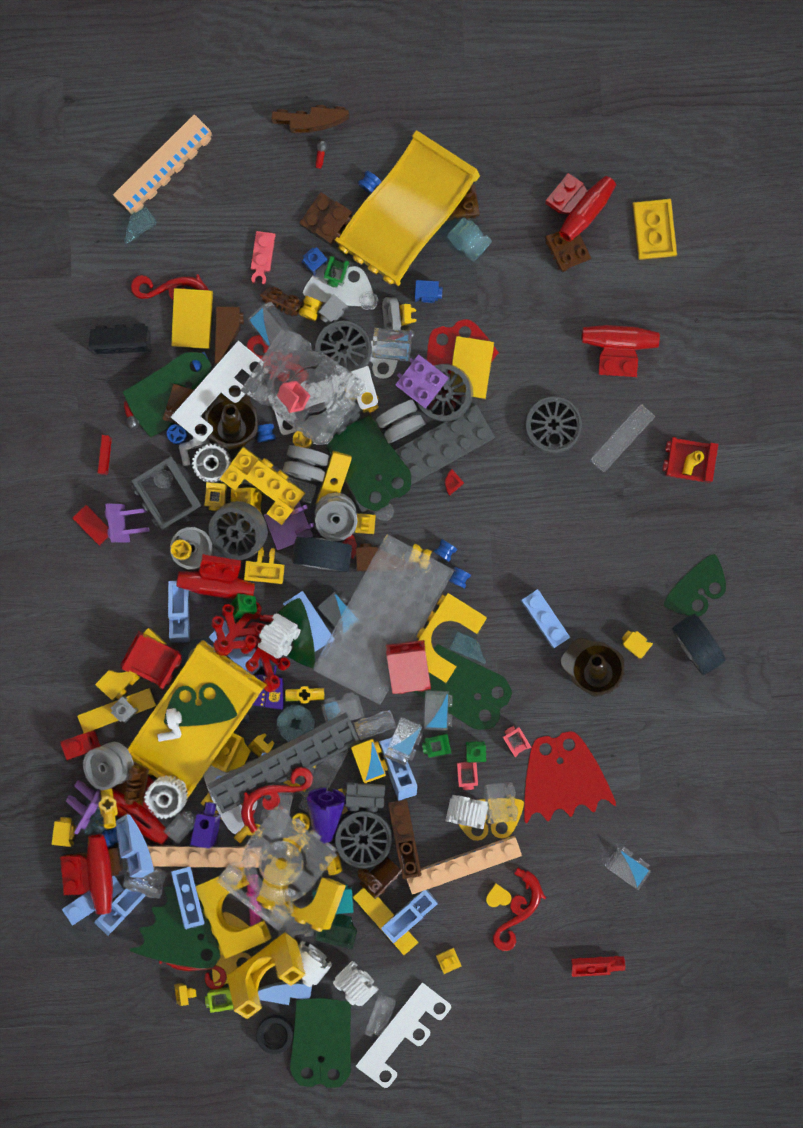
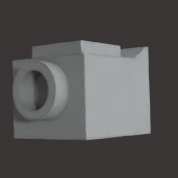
M333 294L319 311L322 315L320 319L329 325L338 321L344 314V310H347L349 307Z
M126 696L121 697L111 707V713L120 722L123 721L124 723L139 710L137 707L133 708Z

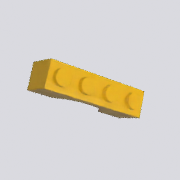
M151 628L144 632V634L167 645ZM108 670L95 685L111 700L116 698L119 700L127 692L125 688L129 684L133 686L140 677L131 671L119 673Z

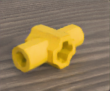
M302 686L300 689H286L285 698L286 701H301V703H309L310 700H324V688L310 689L309 686ZM303 689L310 693V697H307V700L300 697V692L302 693Z
M112 788L100 790L101 801L99 802V809L103 817L104 828L111 829L116 827L115 815L118 814L116 800L113 799Z

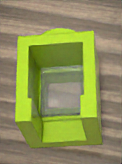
M229 987L210 990L207 993L208 996H205L206 1008L210 1007V1013L234 1009Z

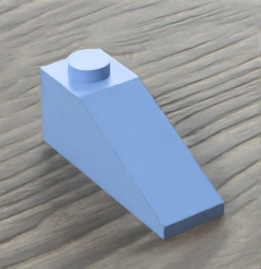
M398 736L379 741L398 801L417 795V784L405 753L391 748V746L400 743Z
M112 876V899L124 891L115 876ZM90 890L62 909L72 926L95 911Z

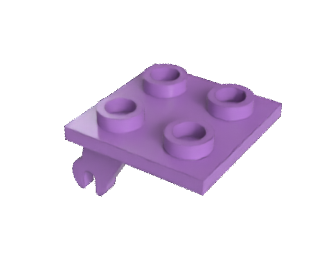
M418 354L415 360L412 358L408 360L412 364L403 375L398 373L397 376L400 379L396 386L426 409L449 377Z
M300 501L282 525L269 515L264 514L277 550L295 544L296 537H313L310 529L315 527L314 523L308 524L303 512L308 507L307 505L301 507Z
M106 504L105 517L108 520V537L111 539V542L128 543L130 542L129 534L149 532L147 527L127 530L125 516L147 513L145 509L126 511L125 504Z
M77 780L75 788L90 800L89 805L86 807L70 795L66 800L81 815L74 832L77 835L81 828L85 830L90 817L95 813L101 800L100 789H97L95 792L79 780Z

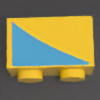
M373 739L351 747L364 784L386 776L385 771L388 770L385 759H380L379 753L382 751L378 741L374 742Z

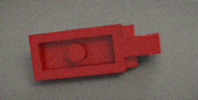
M624 956L577 958L571 961L572 977L611 975L613 971H625Z

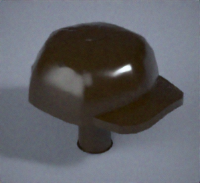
M229 388V394L232 397H238L241 394V389ZM248 392L237 403L232 402L223 393H220L206 410L205 421L213 427V431L208 438L220 447L232 450L240 448L250 442L257 434V411L251 403Z
M578 638L570 644L561 658V665L572 678V682L581 690L594 697L613 692L620 686L625 675L622 654L603 642H593L584 638Z

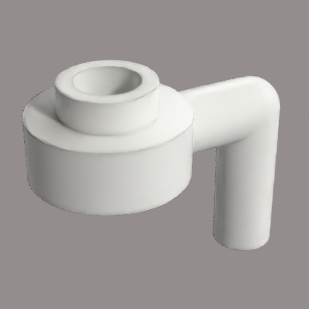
M193 436V439L189 442L179 445L183 467L190 465L187 450L206 446V444L210 445L208 437L204 441H199Z
M175 708L167 709L166 711L168 726L172 729V732L158 734L159 742L181 737L179 723H182L180 711L177 712Z

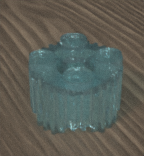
M464 217L447 235L452 245L458 251L463 250L466 253L465 256L472 262L478 259L492 242L487 235L483 237L484 234L470 219L467 221Z
M295 704L294 706L290 705V707L284 708L283 712H280L281 715L278 716L276 725L278 726V733H281V737H284V740L286 739L287 742H290L315 729L314 714H311L312 711H309V708L305 709V706H297ZM295 718L301 721L299 729L293 728L291 725Z

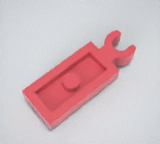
M256 231L251 270H256L252 275V283L254 284L257 277H262V285L266 284L264 272H270L276 237L274 233Z

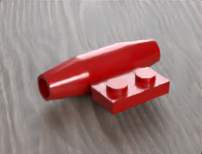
M568 173L546 199V205L560 214H568L559 231L560 236L564 240L571 242L590 225L604 208L616 187V183L612 178L604 176L587 191L583 182Z
M591 326L582 328L581 341L582 343L604 348L599 355L598 375L637 377L638 356L635 350L658 348L660 333L639 327Z
M202 554L199 571H178L176 586L197 594L234 599L237 594L253 596L255 588L254 583L238 578L241 560Z
M148 776V779H147V785H146V790H145V792L148 790V788L150 787V785L154 782V780H153L152 778H150L149 776ZM112 787L113 799L116 800L118 810L116 816L121 818L129 814L143 836L162 846L171 835V832L159 821L154 812H150L151 809H148L149 805H146V802L140 805L135 801L131 805L126 804L125 795Z
M103 834L91 835L88 837L87 858L82 855H63L60 857L64 895H82L90 890L96 914H108L112 911L113 897L111 859L105 836Z

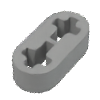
M385 297L382 302L385 330L387 333H399L401 330L399 302L396 297Z

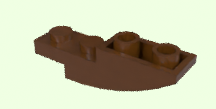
M316 105L311 107L310 114H307L305 111L288 113L284 109H278L277 112L272 111V123L290 125L291 133L322 131L349 119V110L340 106L330 109L324 105Z
M407 799L388 803L400 868L402 870V879L422 876Z

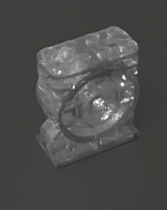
M283 326L241 391L262 405L272 406L274 411L292 425L294 429L302 432L305 437L310 438L315 444L323 445L328 444L332 440L333 432L343 424V417L353 409L354 401L364 393L366 387L364 386L365 381L359 379L354 373L348 371L347 368L341 366L329 356L312 351L311 343L295 330ZM319 363L316 369H306L298 373L306 367L316 366ZM292 379L297 381L307 392L311 386H314L315 391L310 395L302 411L289 413L288 408L277 397L280 386L283 383L292 382ZM331 399L333 400L332 405L325 412L319 415L309 416L308 420L304 421L308 416L309 412L315 413L322 411L328 406Z
M275 806L246 843L241 861L230 862L216 880L217 883L278 931H280L286 920L293 913L292 901L305 895L337 856L335 853L337 849L328 842L322 843L320 841L321 836L313 830L307 831L304 828L306 825L298 818L293 820L288 816L290 812L283 806L279 808ZM266 834L270 839L288 838L295 841L305 853L306 867L311 870L310 875L303 870V857L296 846L286 841H277L270 844L261 836ZM250 850L259 857V870L267 882L276 886H286L292 883L299 890L294 891L292 888L274 889L262 882L256 871V860L249 855ZM278 858H283L286 861V866L283 869L276 867V860ZM242 864V870L237 868L235 865ZM243 876L254 891L252 896H247L236 887ZM260 895L263 898L277 902L267 912L256 903V898ZM284 901H288V907L283 904Z

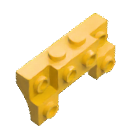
M243 446L220 477V480L236 490L245 478L275 501L266 514L282 525L305 492L288 480L289 476L282 470L277 472L272 468L273 464L265 458L261 460Z

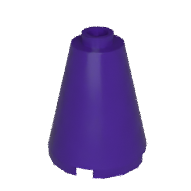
M317 788L308 793L307 805L314 839L321 844H327L333 840L345 805V795L336 789L330 792L326 791L327 788Z

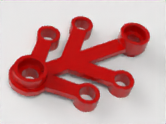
M256 602L257 612L255 614L245 613L236 625L233 618L234 607L230 604L223 606L222 615L225 616L229 630L226 637L222 629L224 624L223 618L215 616L212 619L211 625L215 629L217 636L214 642V650L218 655L226 656L233 649H253L256 646L257 639L254 636L261 634V631L258 629L263 630L265 624L258 623L255 628H243L251 619L260 617L262 608L258 602ZM247 636L245 640L233 641L236 637Z
M251 622L247 628H255L258 622ZM255 635L257 649L251 659L245 663V667L248 671L253 672L258 668V661L261 658L266 678L263 680L266 684L264 689L267 692H274L279 687L280 680L274 675L269 659L282 671L290 666V661L285 657L276 658L259 648L258 643H261L262 639ZM240 648L243 654H249L253 650Z

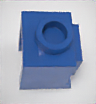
M316 247L315 249L311 248L303 256L302 263L315 276L317 274L315 270L322 264L326 266L328 259Z
M416 280L415 302L422 300L421 302L435 303V301H438V298L442 299V287H439V281Z

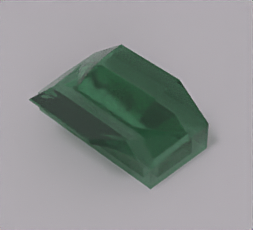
M335 914L330 929L322 930V932L317 931L315 940L353 950L357 929L353 925L352 917Z

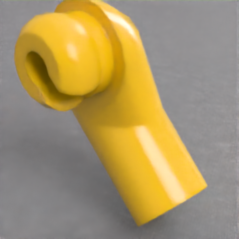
M695 451L686 457L682 474L692 475L693 467L704 460L703 452Z
M255 823L258 829L251 833L248 826L244 825L234 836V839L242 843L247 835L258 837L262 833L261 826Z

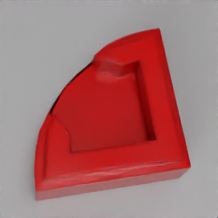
M453 469L448 472L445 480V487L449 496L464 484Z
M351 535L344 539L342 543L352 545L351 558L354 559L357 542L354 536Z

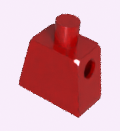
M95 730L60 742L66 760L101 747Z

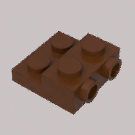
M320 192L299 224L331 246L333 242L337 243L335 239L341 236L342 229L352 219V211Z

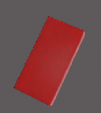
M102 435L98 466V473L100 475H107L109 471L112 438L108 435Z
M87 505L73 517L99 546L108 538L109 527Z

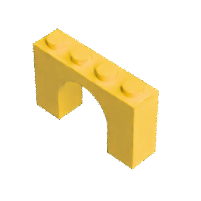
M449 593L446 596H441L437 602V605H439L436 613L434 611L431 612L427 618L429 624L426 629L422 627L416 636L419 638L418 641L424 640L428 672L447 683L456 666L440 657L434 651L431 643L434 629L442 622L455 621L477 634L487 619L486 616Z
M272 857L256 901L261 902V906L266 909H277L278 914L289 917L290 915L295 917L294 921L298 923H309L314 930L322 932V930L330 929L346 885L330 878H322L314 900L307 907L299 908L293 904L288 894V885L296 864L281 857Z
M241 867L196 886L198 899L204 907V915L210 921L211 931L217 938L219 950L225 959L272 938L265 920L240 929L231 926L223 916L222 904L225 897L229 893L249 885Z
M284 932L227 976L235 1012L248 1019L261 1009L258 986L262 976L271 967L276 966L278 978L290 986L306 975L298 942Z

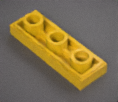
M336 451L332 452L316 504L323 496L329 493L341 492L352 459L351 455Z

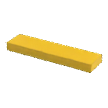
M150 688L127 696V701L131 706L139 709L135 714L157 706ZM117 701L78 715L83 733L119 721L111 713V707Z
M364 888L353 896L355 901L380 929L394 916V913L379 896L374 899ZM408 930L393 944L405 955L418 941Z

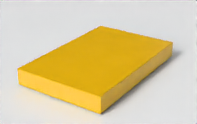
M671 199L633 202L638 260L677 256Z
M174 288L171 346L210 349L213 291Z
M457 336L452 365L460 368L468 375L473 386V397L486 399L494 342ZM451 371L450 378L452 379L455 375L453 371ZM458 376L451 387L462 383L463 379ZM463 385L455 389L454 392L465 393L466 386Z

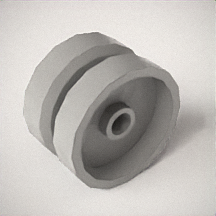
M413 400L396 405L376 418L380 428L390 427L384 433L388 443L397 441L425 425L421 415L411 416L417 410Z
M289 445L287 456L297 460V462L286 461L282 471L299 479L323 482L325 472L315 466H327L330 456L315 450Z
M336 492L329 493L318 501L314 513L316 529L320 535L333 541H340L350 537L357 526L356 507L352 499L345 494Z
M186 527L179 530L173 536L170 543V553L173 560L179 566L188 570H199L202 554L213 556L214 545L210 536L205 531L196 527ZM176 540H184L190 545L195 546V550L189 558L180 560L172 555L171 546Z
M109 742L101 747L90 750L85 755L83 761L86 778L91 785L100 790H107L126 782L129 778V769L134 766L130 752L118 742Z

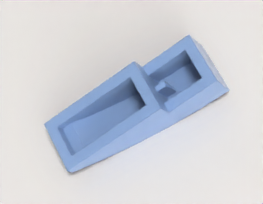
M169 581L168 618L170 642H190L189 591L177 587V581Z
M126 814L116 820L121 858H127L130 877L143 878L154 871L152 859L137 824L129 814Z
M136 877L112 903L111 913L102 914L94 923L104 933L109 935L151 889L140 878Z
M428 890L421 891L383 925L381 929L394 943L438 904V901Z
M297 981L292 986L286 982H277L258 988L260 1000L289 1005L290 997L310 999L312 986L308 987L302 981Z

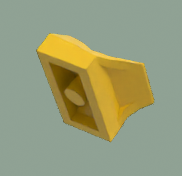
M233 732L211 765L225 773L236 770L245 765L251 750L245 744L244 738Z

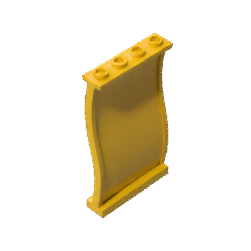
M417 130L412 135L411 143L394 168L357 210L341 236L335 239L341 252L346 255L348 253L353 255V259L360 265L365 263L375 275L381 274L383 276L382 279L390 285L394 283L399 286L401 284L400 280L413 260L453 213L473 182H476L480 177L476 168Z
M202 640L128 748L133 761L148 768L149 775H154L157 778L165 777L166 775L168 777L172 776V778L175 776L176 779L183 780L186 784V792H188L186 796L189 797L266 684L227 656L218 655L214 647ZM214 683L227 695L237 712L235 718L220 723L200 726H179L181 731L180 738L158 741V734L172 732V729L164 723V718L172 695L179 687L189 686L193 688L197 697L195 704L200 706L202 704V701L199 699L200 688L205 684ZM206 688L204 690V697L206 699L212 700L215 698L216 692L213 688ZM184 690L180 693L179 698L182 702L187 703L191 700L192 695L189 691Z

